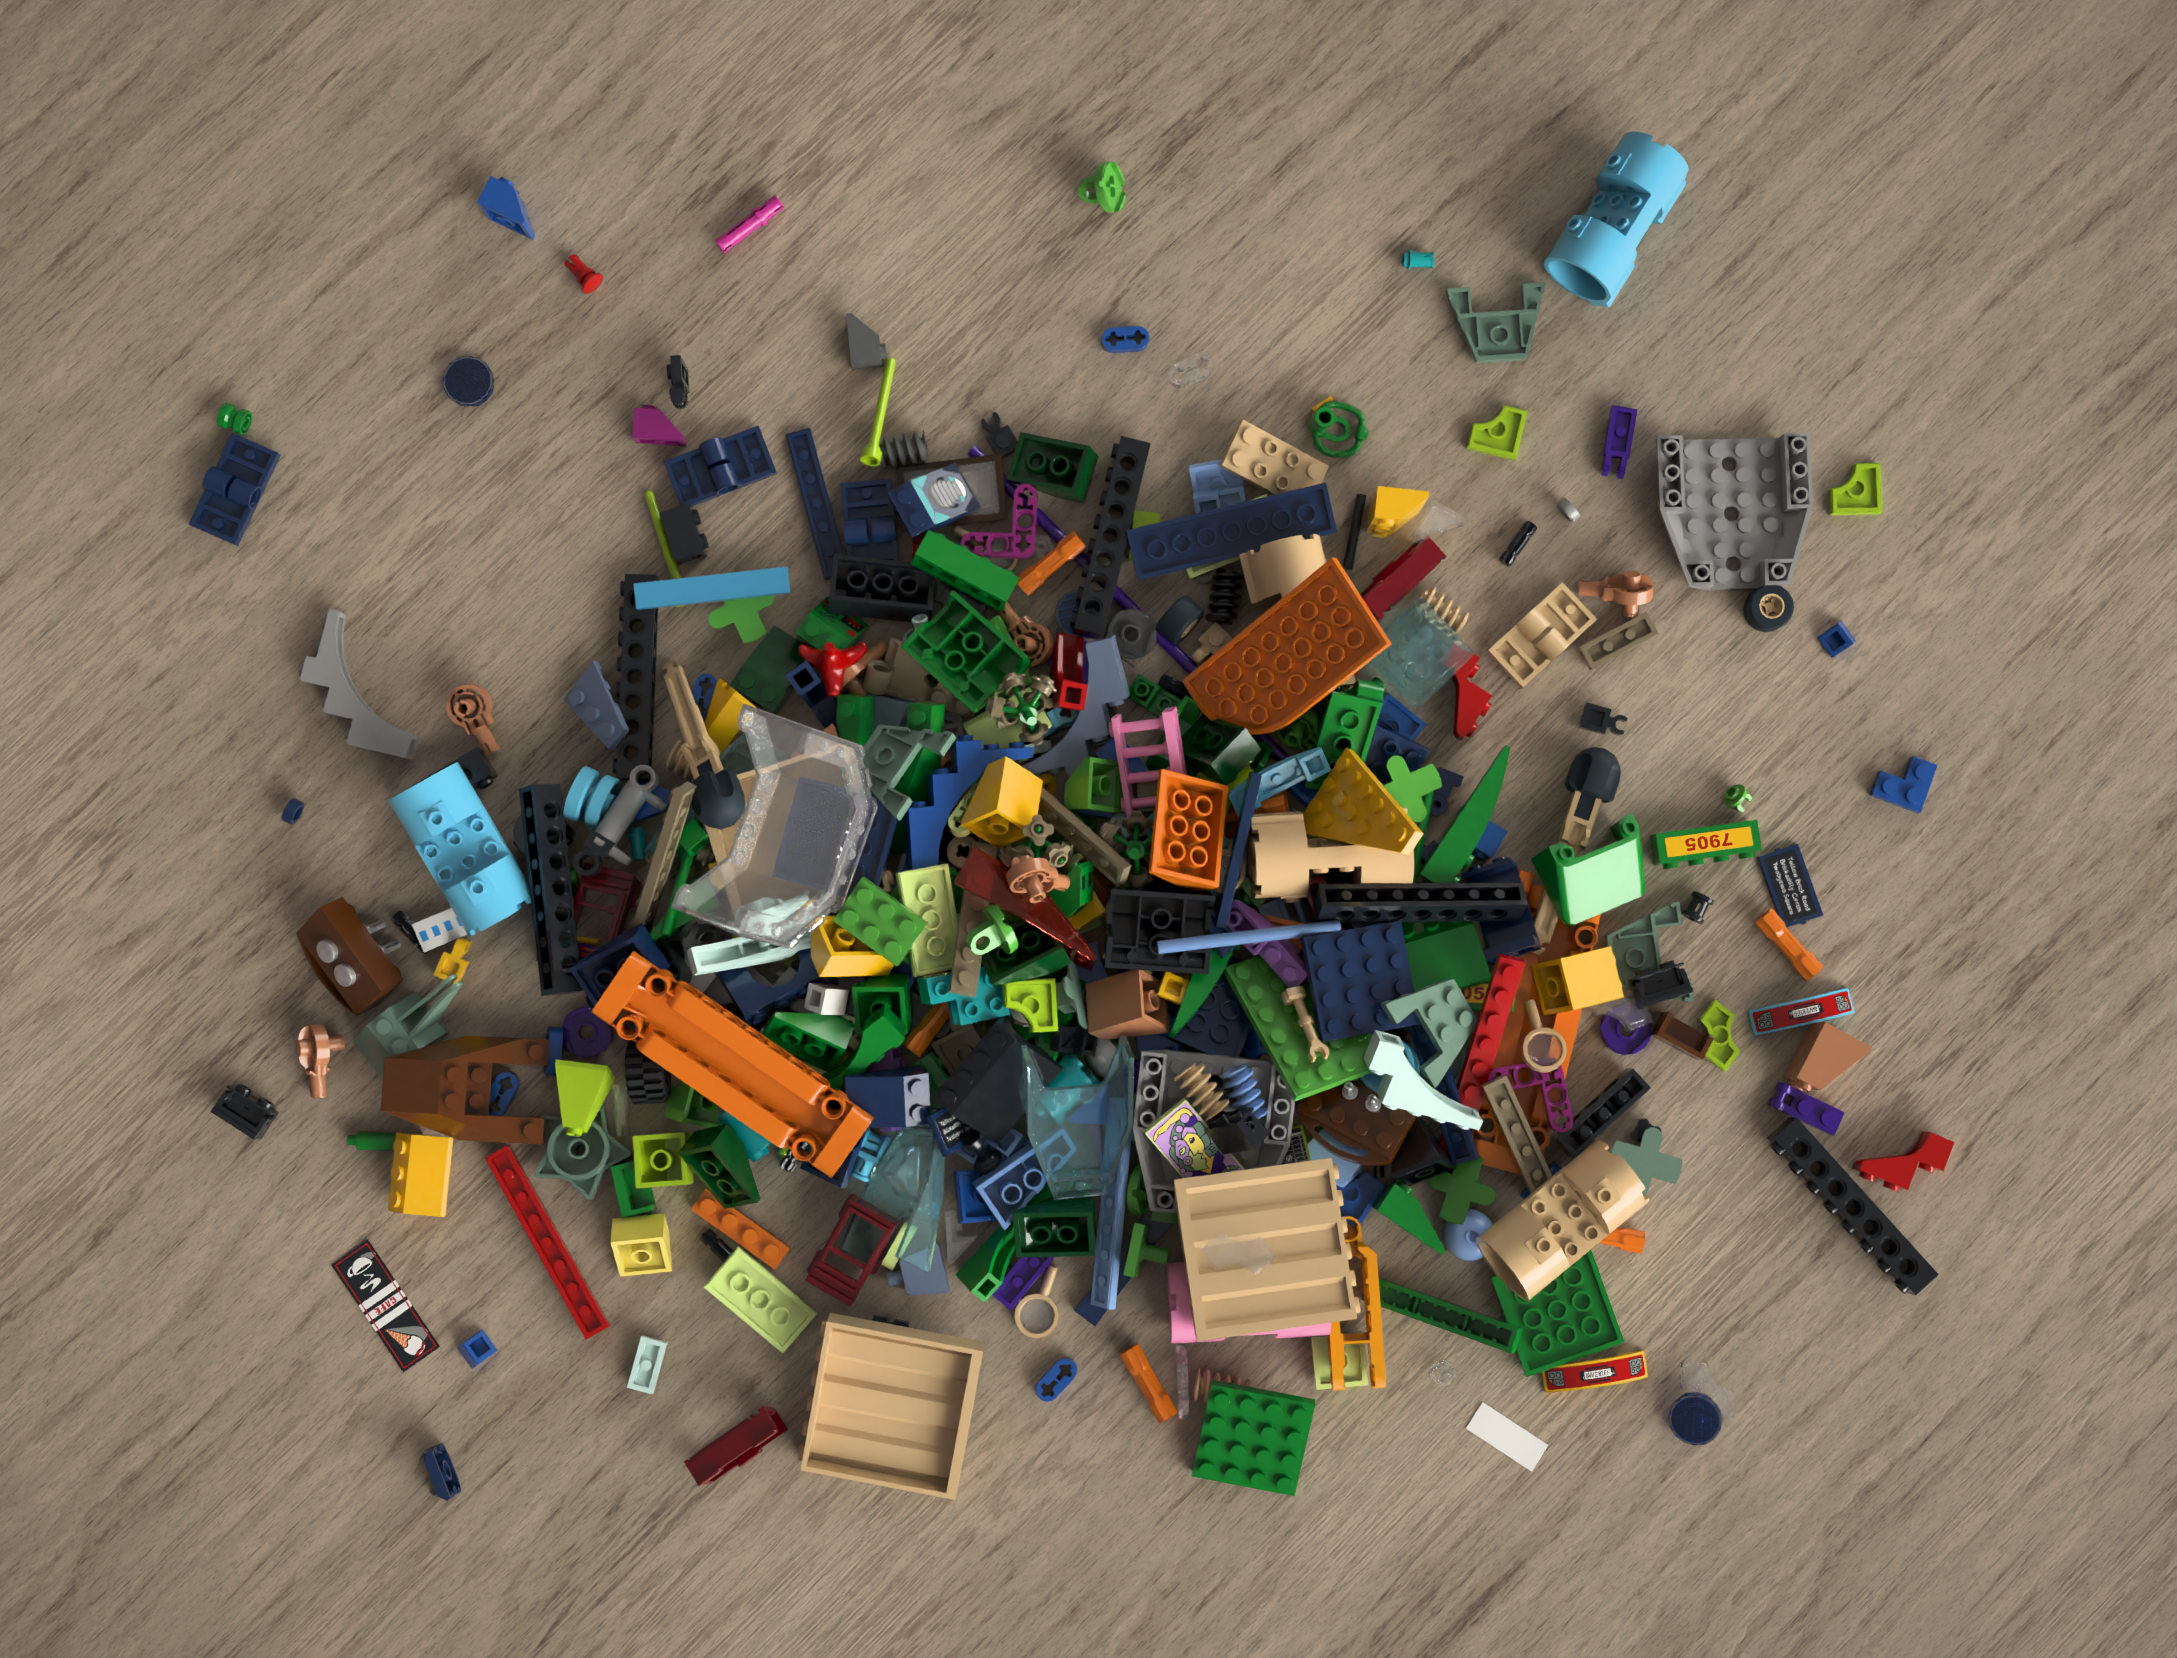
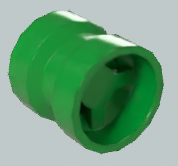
M224 403L217 415V426L224 429L231 428L235 433L245 435L252 423V412L245 409L238 410L234 405Z

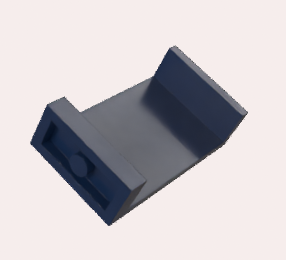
M1498 857L1491 864L1485 866H1472L1468 869V872L1461 874L1467 883L1522 882L1517 864L1510 857ZM1528 901L1520 921H1479L1487 947L1483 952L1486 961L1492 965H1495L1498 953L1519 957L1542 949Z

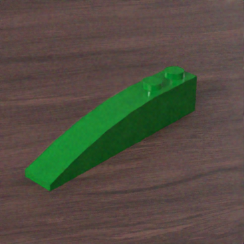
M1505 745L1501 748L1422 867L1418 877L1427 883H1458L1460 877L1457 875L1462 867L1467 869L1475 856L1472 855V852L1489 822L1500 793L1510 747Z
M1237 897L1233 898V901L1238 899L1244 904L1250 906V902L1239 899ZM1218 898V900H1217V902H1216V904H1215L1214 910H1213L1215 913H1216V911H1217L1219 898ZM1211 948L1209 974L1191 973L1189 984L1182 1003L1179 1005L1169 1037L1174 1038L1208 998L1223 973L1233 950L1221 959Z
M1379 1278L1381 1307L1505 1352L1515 1353L1522 1327Z

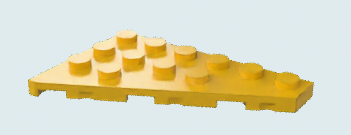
M1348 748L1338 758L1332 771L1323 781L1322 786L1310 801L1303 814L1306 835L1386 850L1393 853L1397 852L1404 855H1410L1423 835V832L1356 752Z

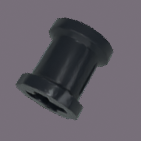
M1693 891L1691 894L1692 900L1687 909L1683 910L1681 914L1695 923L1703 924V917L1709 905H1713L1714 900L1702 893ZM1700 903L1701 905L1698 911L1695 912L1697 905Z

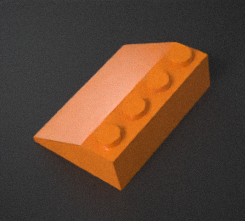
M1165 769L1159 770L1149 873L1179 887L1199 892L1219 888L1228 786Z

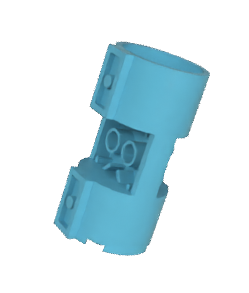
M1634 131L1627 132L1622 136L1596 178L1599 192L1593 197L1591 205L1584 215L1572 216L1544 261L1545 270L1555 282L1570 293L1589 301L1591 305L1610 307L1635 267L1633 264L1637 257L1635 248L1651 223L1661 224L1687 183L1685 178L1689 168L1683 157L1670 145L1666 144L1663 147L1651 141L1653 136Z
M458 762L388 800V803L469 937L476 934V931L480 930L481 932L517 912L524 904L531 903L528 879Z

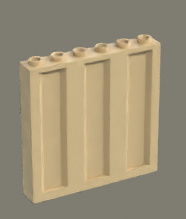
M1332 1158L1173 1180L1196 1342L1357 1319V1313H1360L1359 1298L1354 1297L1352 1286H1356V1277L1354 1270L1349 1269L1348 1260L1352 1259L1350 1244H1345L1344 1233L1348 1232L1345 1216L1341 1217L1340 1206H1343L1342 1191L1337 1190L1335 1180L1339 1179V1170L1337 1163L1333 1164Z
M830 1313L827 1321H822L819 1336L824 1337L823 1345H818L815 1361L819 1362L818 1371H813L811 1386L815 1387L814 1396L809 1395L806 1411L811 1412L810 1419L804 1422L802 1436H806L805 1445H800L798 1460L802 1461L801 1471L956 1500L985 1342Z

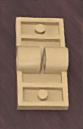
M1245 420L1239 421L1219 464V467L1249 482L1253 489L1267 495L1280 494L1321 484L1329 468L1328 465Z
M1562 582L1496 642L1487 653L1522 689L1591 626L1597 618Z

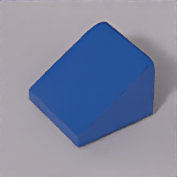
M1842 621L1817 637L1832 658L1856 642Z
M483 1329L458 1347L459 1352L472 1369L497 1351Z

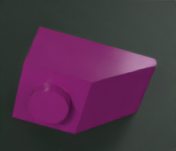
M642 405V408H634L632 438L636 444L687 447V441L684 436L656 406Z

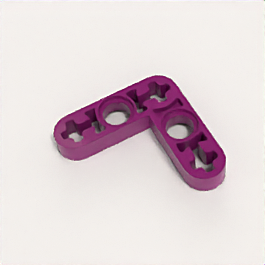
M1021 484L1016 488L1013 504L1012 533L970 532L963 536L961 545L967 547L975 555L986 558L1026 559L1031 557L1035 552L1038 495L1035 488L1030 484ZM1024 491H1029V494L1033 496L1028 498L1027 506L1029 509L1018 510V507L1024 508L1023 499L1019 496L1024 495ZM1022 515H1029L1032 518V523L1027 528H1022L1018 525V519ZM1017 532L1026 534V543L1030 545V548H1026L1025 552H1021L1020 548L1017 547V545L1022 543L1021 534L1017 535ZM971 539H975L978 544H984L983 539H987V552H983V546H975L973 551L970 550L969 546H966L967 543H971ZM996 539H1002L1005 542V548L1001 552H994L991 549V544Z
M1542 1058L1533 1061L1538 1065L1547 1066V1062L1552 1065L1556 1063L1557 1059ZM1525 1062L1491 1070L1488 1082L1496 1078L1495 1073L1499 1072L1500 1076L1503 1074L1508 1076L1510 1075L1508 1070L1512 1069L1511 1077L1515 1085H1511L1513 1089L1540 1084L1550 1128L1556 1132H1566L1571 1129L1573 1115L1561 1065L1555 1071H1552L1553 1080L1559 1078V1084L1551 1083L1545 1085V1081H1550L1549 1074L1532 1070ZM1522 1067L1528 1068L1531 1072V1077L1527 1082H1521L1517 1078V1072ZM1554 1087L1559 1088L1562 1093L1560 1101L1556 1103L1551 1102L1548 1098L1549 1090ZM1564 1104L1565 1109H1560V1114L1562 1117L1567 1118V1122H1564L1561 1128L1560 1125L1554 1123V1120L1558 1118L1557 1110L1551 1111L1550 1107H1559Z

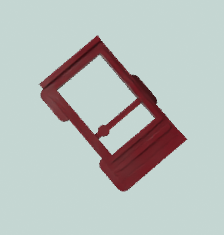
M1429 536L1425 539L1416 540L1394 562L1391 560L1372 578L1373 582L1360 594L1376 620H1381L1385 616L1383 612L1390 611L1391 606H1395L1441 560L1447 557Z
M584 862L583 869L589 870L594 864ZM603 867L601 872L594 877L581 875L574 898L576 924L579 923L584 906L606 911L608 914L614 913L615 917L607 942L623 933L629 910L636 907V902L640 897L643 887L642 883L634 874ZM588 889L619 896L620 900L617 910L612 906L604 907L585 902ZM578 945L580 950L579 960L596 949Z
M850 1194L838 1214L840 1219L823 1250H819L807 1269L808 1276L805 1279L808 1283L848 1306L855 1302L869 1275L878 1272L887 1254L885 1246L900 1222L855 1194ZM851 1212L885 1231L866 1265L845 1254L839 1247H833ZM830 1250L833 1251L834 1255H840L864 1269L857 1281L824 1262Z
M762 1406L758 1409L759 1414L750 1415L751 1419H744L690 1457V1459L685 1460L684 1463L697 1485L712 1484L736 1466L742 1467L762 1453L763 1447L785 1433L788 1428L774 1407Z

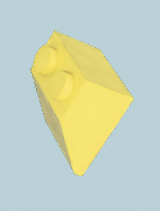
M665 1213L613 1218L611 1246L620 1277L672 1271L670 1236Z

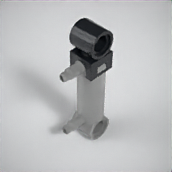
M639 765L631 771L629 780L595 830L592 829L582 845L587 847L588 850L579 851L573 859V867L579 874L586 877L597 876L603 868L602 858L609 860L612 857L625 865L630 863L631 858L617 848L618 841L645 801L662 811L667 807V804L662 799L651 793L659 784V776L651 767ZM643 773H649L651 776L650 782L647 785H640L638 782L639 776ZM587 857H592L594 860L593 867L589 870H584L582 867L583 860Z

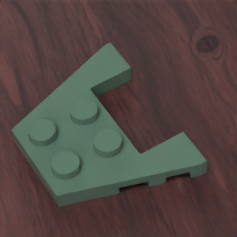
M1545 282L1521 285L1523 310L1472 313L1470 287L1447 288L1446 296L1475 364L1523 361L1527 359L1545 289Z
M878 725L850 767L889 812L900 821L913 801L910 797L894 790V787L922 747L944 757L956 737L950 731L938 733L931 729L917 731L910 730L909 727Z
M1673 902L1605 935L1606 947L1611 946L1615 956V964L1622 983V989L1632 991L1628 980L1636 977L1634 972L1650 968L1651 972L1660 969L1661 959L1656 928L1683 924L1679 902ZM1693 992L1675 999L1686 1002L1694 1001Z
M1452 978L1441 980L1422 987L1421 990L1403 994L1399 998L1387 1000L1380 1004L1392 1024L1400 1023L1410 1013L1415 1012L1437 1049V1053L1419 1067L1426 1082L1433 1088L1439 1085L1477 1022V1017L1457 983Z

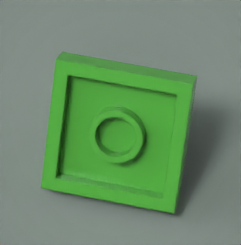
M1144 1223L1134 1224L1124 1270L1125 1276L1141 1277L1144 1260L1167 1265L1170 1249L1148 1244L1152 1225Z

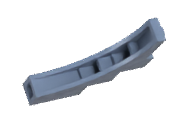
M1115 635L1086 643L1089 671L1084 710L1080 711L1071 729L1050 751L1018 765L1032 772L1037 777L1039 772L1047 770L1049 774L1064 771L1063 767L1065 766L1067 775L1070 776L1086 757H1094L1090 739H1092L1093 743L1108 739L1107 735L1110 734L1109 722H1111L1106 703H1109L1110 707L1125 703L1124 699L1130 696Z

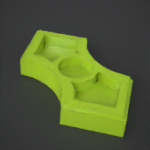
M1713 999L1697 1020L1703 1025L1707 1034L1714 1036L1705 1058L1725 1072L1740 1053L1731 1037V1024L1735 1014Z

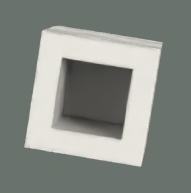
M809 983L804 1008L821 1015H845L849 989L835 984Z

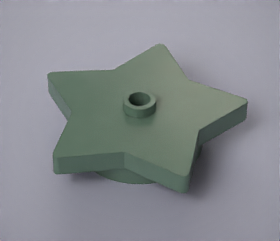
M604 1103L587 1133H582L581 1137L567 1135L566 1130L562 1126L561 1117L543 1115L544 1131L548 1145L534 1176L544 1179L568 1180L587 1200L592 1201L604 1172L610 1169L611 1166H615L632 1157L633 1154L609 1134ZM580 1146L586 1147L583 1155H579L577 1152Z

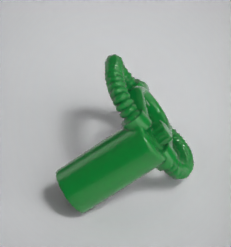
M1330 401L1322 404L1307 421V428L1311 432L1316 449L1332 458H1345L1356 454L1362 446L1361 443H1363L1364 439H1367L1369 432L1365 427L1366 419L1363 416L1364 413H1361L1362 411L1359 408L1340 401ZM1331 408H1340L1347 412H1352L1358 419L1355 443L1348 450H1330L1320 442V437L1333 442H1342L1349 437L1351 432L1349 423L1344 418L1335 417ZM1335 422L1341 423L1345 427V433L1341 437L1333 436L1332 433H1326L1327 429Z

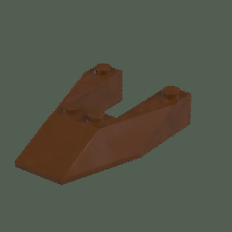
M466 1035L385 1057L380 1111L458 1140L543 1144L544 1118L489 1115L492 1063L548 1066L550 1040Z

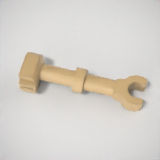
M1304 987L1287 988L1285 992H1282L1281 997L1284 1005L1294 1004L1299 1017V1027L1304 1030L1309 1043L1307 1056L1309 1061L1312 1063L1316 1060L1315 1051L1320 1052L1324 1060L1327 1059L1329 1049L1318 1039L1313 1026L1315 1024L1313 1016H1309L1303 1001L1307 996Z

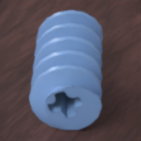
M1249 1063L1232 1067L1219 1076L1220 1079H1229L1223 1087L1232 1088L1233 1090L1227 1095V1098H1236V1101L1230 1105L1231 1108L1246 1109L1253 1107L1254 1110L1249 1116L1253 1115L1258 1119L1268 1113L1266 1107H1261L1265 1102L1264 1099L1257 1097L1261 1093L1259 1088L1254 1087L1257 1084V1080L1249 1078L1253 1074V1069L1246 1068Z

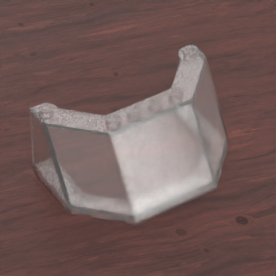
M743 703L738 716V727L742 732H745L757 775L728 857L694 883L681 886L675 894L671 907L737 936L792 949L799 943L798 938L805 933H812L825 922V916L830 912L836 913L844 905L878 805L876 798L871 795L870 788L873 784L869 768L864 766L863 757L865 756V751L862 745Z

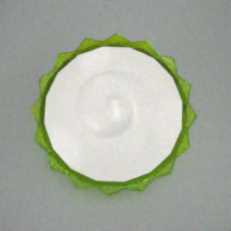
M1098 1038L1095 1056L1082 1055L1085 1060V1066L1089 1068L1090 1073L1094 1074L1097 1079H1103L1104 1081L1114 1080L1116 1076H1119L1125 1062L1123 1048L1116 1039L1102 1040Z

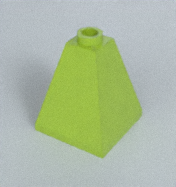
M556 1059L555 1069L562 1126L566 1130L567 1135L581 1137L582 1133H587L614 1085L615 1077L607 1065Z

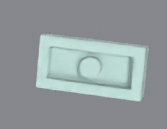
M644 1335L641 1336L627 1388L648 1394L654 1393L668 1342Z

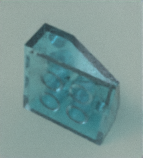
M1423 598L1415 599L1384 630L1392 644L1373 658L1370 663L1415 709L1422 707L1475 652Z

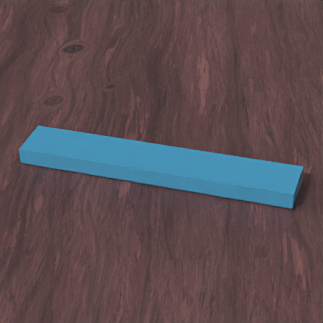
M788 567L633 584L637 610L791 593Z

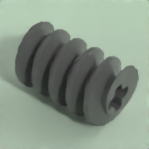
M924 430L922 438L914 431L912 439H909L908 435L903 433L902 441H900L895 434L891 443L886 436H883L882 444H879L880 451L882 452L880 464L883 469L887 468L888 461H890L893 467H897L898 459H900L903 466L907 465L908 458L911 459L913 464H917L918 456H920L923 462H927L928 449Z

